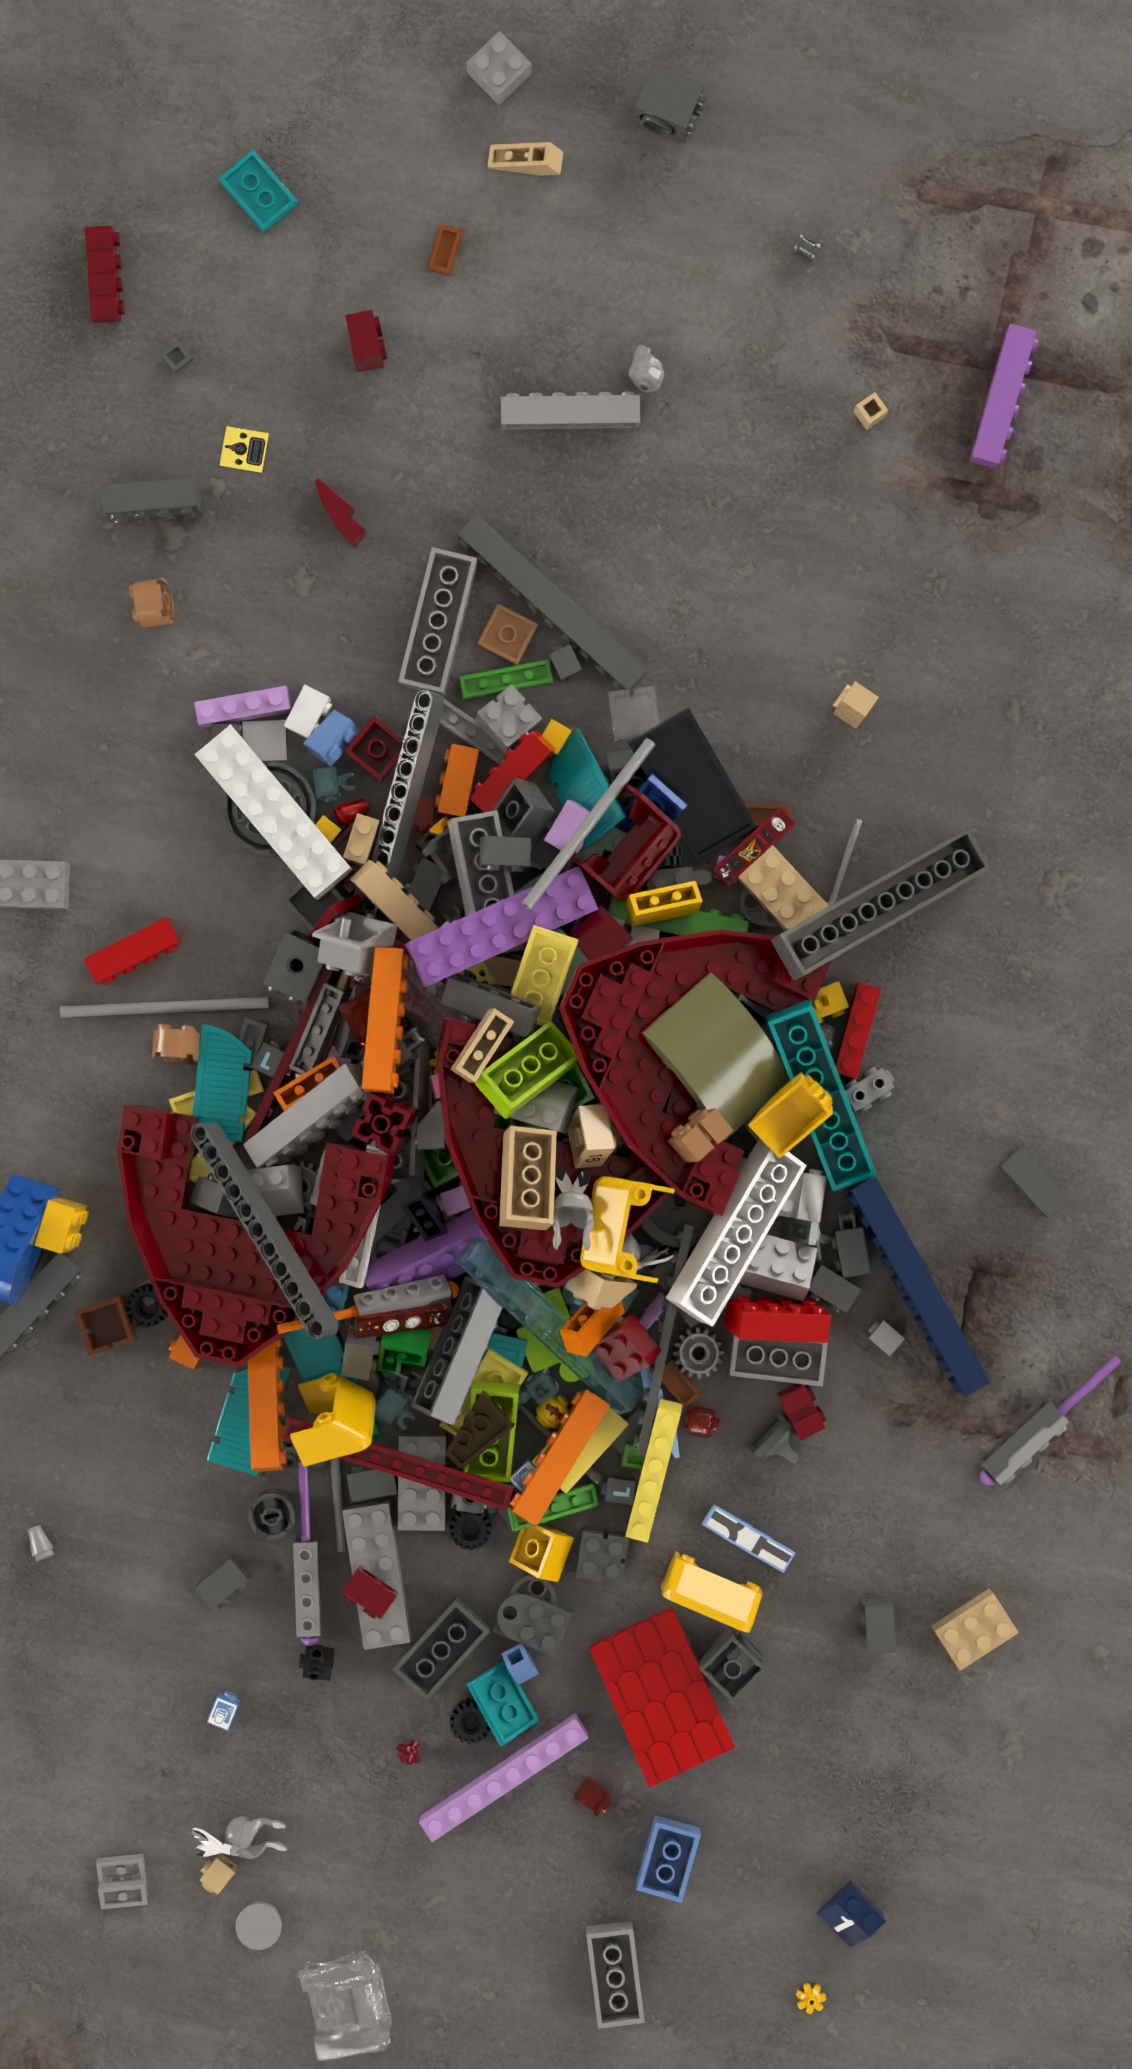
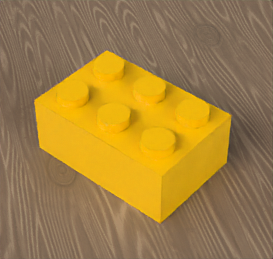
M64 1198L48 1200L34 1246L60 1254L72 1251L75 1247H78L82 1238V1234L79 1233L81 1225L86 1224L89 1212L86 1211L87 1205Z

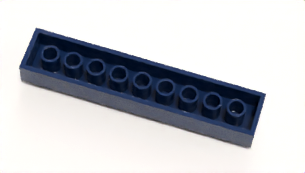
M873 1176L847 1188L849 1194L846 1197L852 1207L858 1208L860 1214L857 1217L864 1228H869L871 1235L868 1237L875 1248L881 1250L883 1255L880 1256V1259L886 1269H891L894 1273L891 1277L897 1289L903 1290L905 1296L902 1298L908 1309L915 1311L917 1316L914 1317V1320L919 1329H922L923 1332L926 1331L928 1336L925 1340L928 1346L934 1352L937 1351L939 1357L936 1360L941 1369L949 1373L950 1377L947 1380L952 1389L957 1394L960 1392L966 1397L989 1384L987 1376L878 1179Z

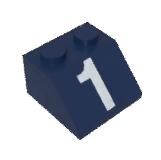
M852 1880L818 1911V1914L850 1947L870 1938L886 1922L883 1912Z

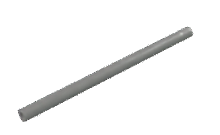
M648 738L644 740L521 903L528 910L533 908L655 747V743Z
M269 997L60 1006V1017L269 1008Z

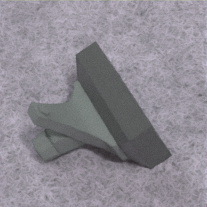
M791 1217L784 1218L781 1238L818 1248L815 1261H820L822 1259L820 1243L828 1245L831 1239L829 1235L820 1233L819 1222Z
M779 1412L747 1444L748 1448L759 1459L764 1456L780 1455L793 1464L799 1460L798 1454L791 1449L789 1444V1434L791 1432L789 1429L792 1425Z

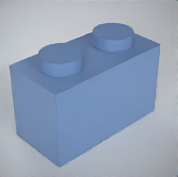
M333 710L304 741V745L315 758L331 767L360 731L351 719Z

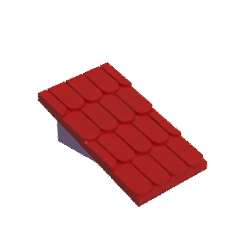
M673 1606L588 1646L649 1788L735 1748L703 1673L699 1670L698 1662Z

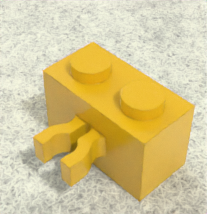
M839 981L820 988L816 1000L811 1002L819 1024L824 1022L823 1017L830 1014L832 1018L845 1014L844 1009L849 1007Z

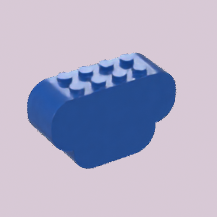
M17 1174L11 1176L0 1197V1301L15 1306L20 1302L44 1251V1248L34 1245L48 1200L59 1198L60 1188Z

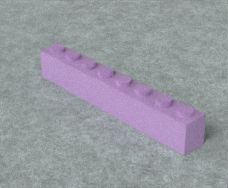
M574 1713L422 1814L419 1824L431 1842L435 1841L587 1740L588 1731L577 1714Z

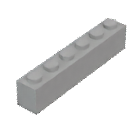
M561 392L552 393V396H543L542 393H530L529 396L508 393L506 397H501L502 430L640 428V395H635L634 392H622L621 395H612L611 392H600L598 395L578 392L575 393V396H566L565 393Z

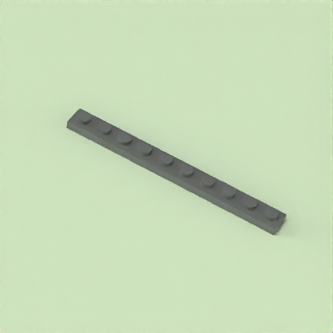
M684 1223V1227H679L676 1241H680L679 1251L674 1250L671 1264H675L674 1274L669 1273L667 1287L672 1288L686 1264L694 1224ZM664 1296L662 1310H666L665 1318L659 1320L657 1333H661L660 1342H655L662 1351L656 1357L655 1365H650L647 1378L652 1379L650 1388L645 1387L643 1401L647 1402L645 1411H640L638 1424L642 1425L641 1433L635 1434L633 1447L637 1448V1455L646 1456L677 1309V1306L667 1300L666 1296Z

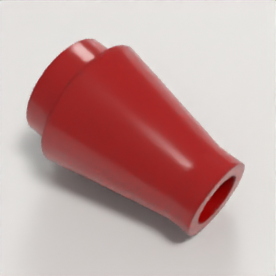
M365 798L338 804V807L333 809L336 819L341 826L344 824L348 826L356 819L357 813L362 815L370 810Z

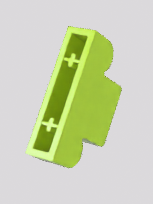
M554 1287L538 1294L534 1299L533 1309L542 1318L517 1329L518 1337L528 1340L524 1358L527 1357L532 1371L538 1372L561 1363L559 1368L560 1375L567 1382H575L594 1374L587 1356L576 1355L566 1350L560 1330L571 1319V1315L560 1288Z

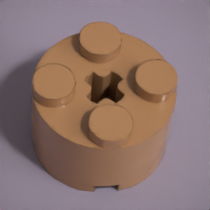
M165 578L135 582L134 585L129 586V593L131 598L134 599L135 608H132V616L134 621H139L143 628L173 623L170 618L174 617V604L171 592H166L164 586H168Z
M158 1025L153 1033V1060L158 1061L159 1056L164 1057V1062L190 1063V1059H193L195 1063L199 1062L200 1033L195 1030V1027L181 1026V1029H172L171 1025Z

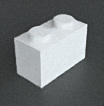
M304 684L284 727L307 739L320 725L323 716H328L332 708L330 697Z

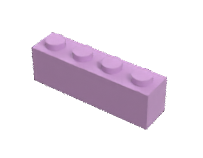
M286 686L194 702L198 725L201 728L212 727V724H230L290 713L292 710L289 690Z

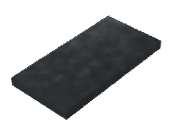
M689 707L628 742L634 754L646 738L655 743V747L642 762L641 767L648 778L653 774L687 805L674 823L680 828L681 836L696 861L757 827Z

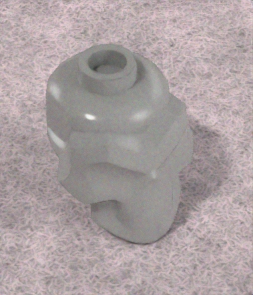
M638 345L634 352L633 363L629 369V377L640 391L652 393L659 390L664 380L662 363L650 354V348Z

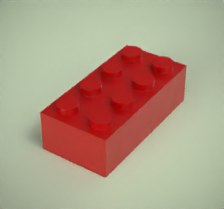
M736 1296V1299H729L727 1302L724 1326L739 1339L828 1343L831 1315L823 1307L817 1305L816 1301L811 1299L794 1302V1300L789 1298H780V1301H772L771 1298L758 1297V1300H750L746 1296Z

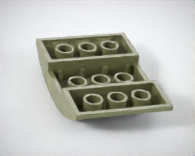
M708 973L641 1032L666 1067L673 1070L697 1104L695 1106L700 1111L704 1108L708 1110L716 1108L730 1125L733 1131L723 1141L790 1082L780 1056L761 1027L733 993L712 973Z

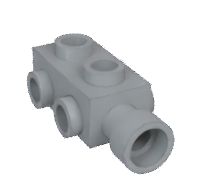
M874 1066L863 1073L865 1078L857 1082L856 1079H853L844 1085L853 1112L859 1110L862 1113L872 1107L871 1102L878 1098L879 1101H882L892 1094L890 1090L895 1088L892 1083L895 1080L888 1069L884 1071L883 1068H879L877 1070ZM877 1079H880L883 1082L881 1088H877L875 1086V1081ZM858 1091L863 1093L862 1100H857L855 1097Z

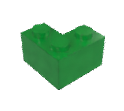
M401 1324L393 1332L383 1331L377 1371L400 1375L403 1363L425 1367L432 1331L421 1327L408 1329Z

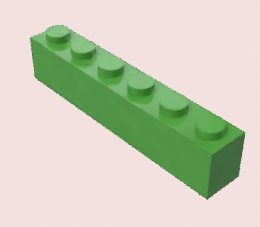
M612 895L608 913L611 916L625 920L627 925L631 926L625 909L627 901H620ZM709 909L708 913L698 911L697 914L640 926L660 930L661 933L680 936L720 929L747 932L749 921H744L745 916L731 914L730 918L722 916V911Z

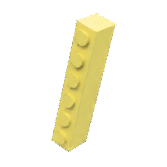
M660 1398L625 1537L647 1543L649 1541L683 1404Z

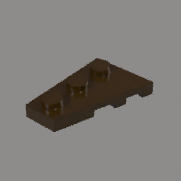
M482 1390L447 1448L446 1455L460 1470H463L510 1431L515 1423Z

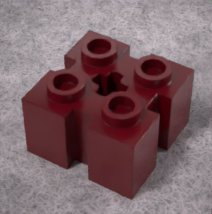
M370 1092L362 1109L367 1114L358 1118L351 1135L366 1143L375 1140L378 1142L376 1148L389 1155H396L402 1151L408 1135L403 1133L404 1130L413 1126L419 1110L404 1102L394 1104L395 1098L387 1093ZM384 1118L387 1120V1123H388V1126H387V1127L385 1126V1125H386V1122L383 1120Z
M794 1384L776 1393L800 1441L825 1429L823 1422L827 1421L819 1405L814 1406L813 1401L816 1398L809 1385Z

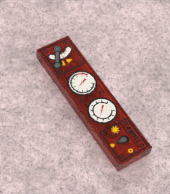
M446 1303L356 1316L354 1324L355 1339L445 1326L447 1324L448 1306Z

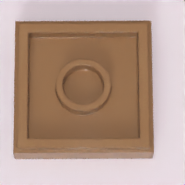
M497 603L477 642V646L514 665H519L539 624Z

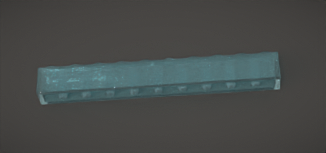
M481 1236L469 1241L456 1263L593 1392L610 1404L609 1407L618 1415L632 1411L644 1391L637 1380L629 1376L617 1382L593 1350L586 1357L567 1352L560 1330L571 1318L566 1316L556 1303L550 1301L539 1287L528 1281L511 1278L487 1239Z

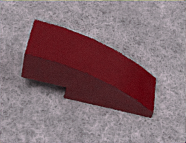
M317 478L315 484L327 515L341 535L355 548L366 535V531L351 518L355 513L354 508Z

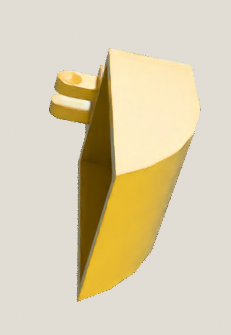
M800 1072L759 1110L748 1126L780 1159L833 1114L832 1097L817 1081H814L809 1075L805 1077Z

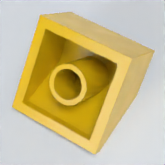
M544 1524L521 1529L509 1562L539 1579L558 1582L574 1538Z

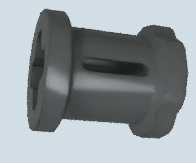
M801 233L792 252H798L813 262L822 243H815L805 238L804 234Z

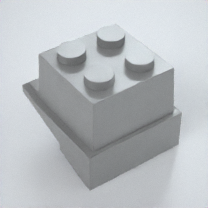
M353 912L340 915L335 918L333 923L314 931L312 937L321 939L317 962L326 964V968L329 970H346L345 974L359 977L360 974L371 977L375 947H393L397 925Z

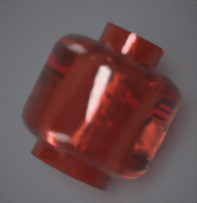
M695 1406L692 1410H688L685 1418V1428L688 1429L690 1435L709 1439L714 1432H718L720 1419L717 1418L714 1409Z

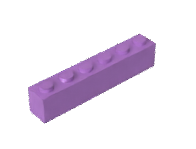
M1011 323L1007 327L969 462L996 469L999 462H1004L1007 452L1006 449H1003L1005 441L1010 440L1013 427H1010L1011 419H1016L1019 405H1016L1017 398L1023 395L1026 383H1022L1024 374H1029L1032 361H1029L1030 352H1035L1038 339H1035L1036 330Z

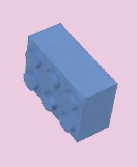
M655 1815L637 1876L636 1890L682 1903L701 1837L700 1827Z

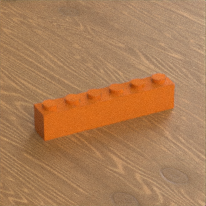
M375 947L362 1089L366 1092L394 1094V1088L398 1087L399 1074L396 1073V1064H400L401 1050H398V1041L403 1038V1026H400L401 1017L405 1016V1003H402L403 993H407L408 981L404 977L405 970H409L410 956H407L404 949Z
M282 1337L248 1361L251 1469L255 1472L283 1470V1463L287 1462L286 1449H283L281 1440L285 1426H282L281 1417L285 1416L284 1402H281V1393H284V1381L280 1379V1370H283V1358L279 1356V1347H282L283 1343Z
M582 1390L581 1393L578 1391L571 1401L573 1406L569 1413L565 1412L559 1420L561 1426L557 1432H552L546 1442L549 1446L544 1453L542 1451L539 1453L534 1461V1464H536L535 1469L532 1473L528 1472L522 1481L524 1487L520 1493L516 1492L509 1503L512 1505L509 1511L532 1526L538 1525L610 1404L588 1390Z

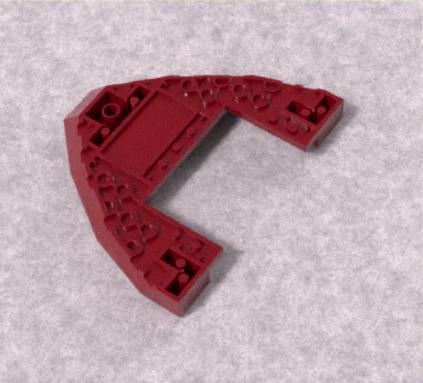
M720 929L640 941L578 964L559 1006L580 1068L625 1144L670 1188L675 1189L674 1192L678 1196L712 1215L722 1216L741 1173L736 1169L744 1150L723 1140L716 1144L712 1139L710 1142L714 1148L700 1161L684 1162L667 1140L672 1137L670 1133L677 1126H684L686 1123L662 1112L677 1076L673 1070L666 1067L641 1032L708 973L714 974L731 992L742 994L748 1000L772 1012H777L809 999L811 1002L815 1001L832 960L793 981L771 942V939L776 936Z
M450 1018L444 1019L438 1043L437 1066L445 1142L474 1218L511 1278L559 1288L586 1270L580 1261L584 1229L578 1228L572 1223L565 1227H560L561 1243L558 1249H555L553 1246L554 1230L552 1226L547 1230L499 1226L503 1133L506 1130L494 1128L496 1114L493 1113L494 1106L475 1085V1082H468L450 1070L478 1025ZM507 1033L484 1070L510 1051L513 1040L512 1034ZM678 1077L662 1112L687 1123L690 1121L688 1117L698 1108L695 1106L697 1104ZM556 1142L555 1172L557 1168L564 1170L573 1186L579 1174L589 1169L591 1171V1179L583 1194L587 1195L590 1201L594 1183L598 1178L608 1176L626 1179L644 1164L629 1148L627 1157L610 1154L602 1166L575 1168L571 1146ZM556 1179L554 1190V1202L556 1197L562 1193L556 1182ZM663 1180L657 1184L658 1186L670 1188ZM652 1190L650 1200L645 1205H632L629 1211L624 1240L671 1193Z
M136 1104L124 1105L117 1156L127 1225L158 1300L196 1358L240 1367L288 1333L279 1334L277 1330L278 1324L296 1321L299 1318L240 1219L185 1208L195 1147L191 1138V1128L199 1122V1117ZM333 1142L326 1143L312 1234L282 1228L322 1296L348 1269L393 1178L396 1155L392 1156L385 1152Z

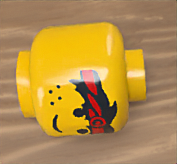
M549 1394L537 1406L536 1418L545 1428L557 1429L561 1426L559 1420L565 1412L569 1413L568 1406L570 1403L562 1395L557 1397L556 1395Z

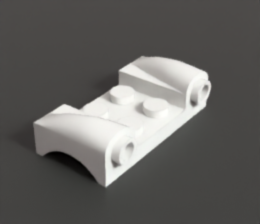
M741 1158L736 1169L740 1172L747 1158ZM809 1169V1173L803 1172L778 1215L820 1222L827 1176H823V1171Z

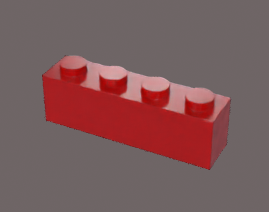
M537 730L531 733L529 731L525 732L518 740L521 744L515 750L513 748L509 749L502 757L505 761L500 766L494 765L487 773L489 778L484 783L482 781L478 782L471 790L474 794L470 799L484 813L493 810L514 778L527 781L556 750Z
M165 917L83 959L95 983H103L106 986L116 981L115 976L121 973L128 975L137 970V965L143 962L145 965H148L158 960L157 955L163 952L168 955L178 950L177 945L182 942L171 919Z
M856 983L834 1062L839 1075L857 1079L881 988Z

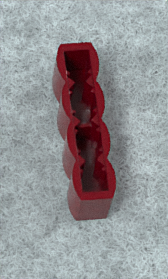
M113 225L85 227L91 319L93 323L120 322L121 315H125V304L123 300H120V292L124 291L123 279L118 277V269H122L121 255H117V246L121 244L120 234L115 232Z

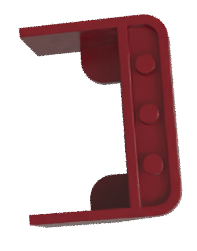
M626 784L624 788L636 798L628 811L630 819L635 823L632 829L607 859L599 854L590 855L584 862L574 855L570 858L580 869L620 901H627L630 894H635L681 838L680 828L643 793L629 784Z

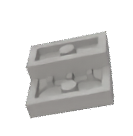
M144 1854L97 1858L98 1893L101 1909L148 1905Z

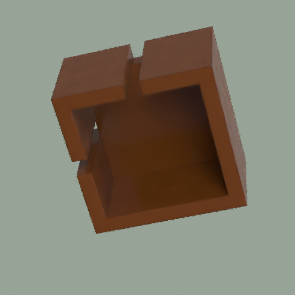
M124 1295L74 1311L80 1330L84 1331L90 1328L91 1332L83 1335L89 1356L138 1339L133 1323L130 1320L131 1316L127 1314L128 1308H126Z

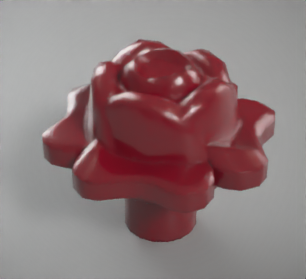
M412 1740L409 1745L399 1743L396 1749L399 1752L398 1757L400 1761L407 1765L419 1764L422 1759L417 1751L420 1744L415 1740Z

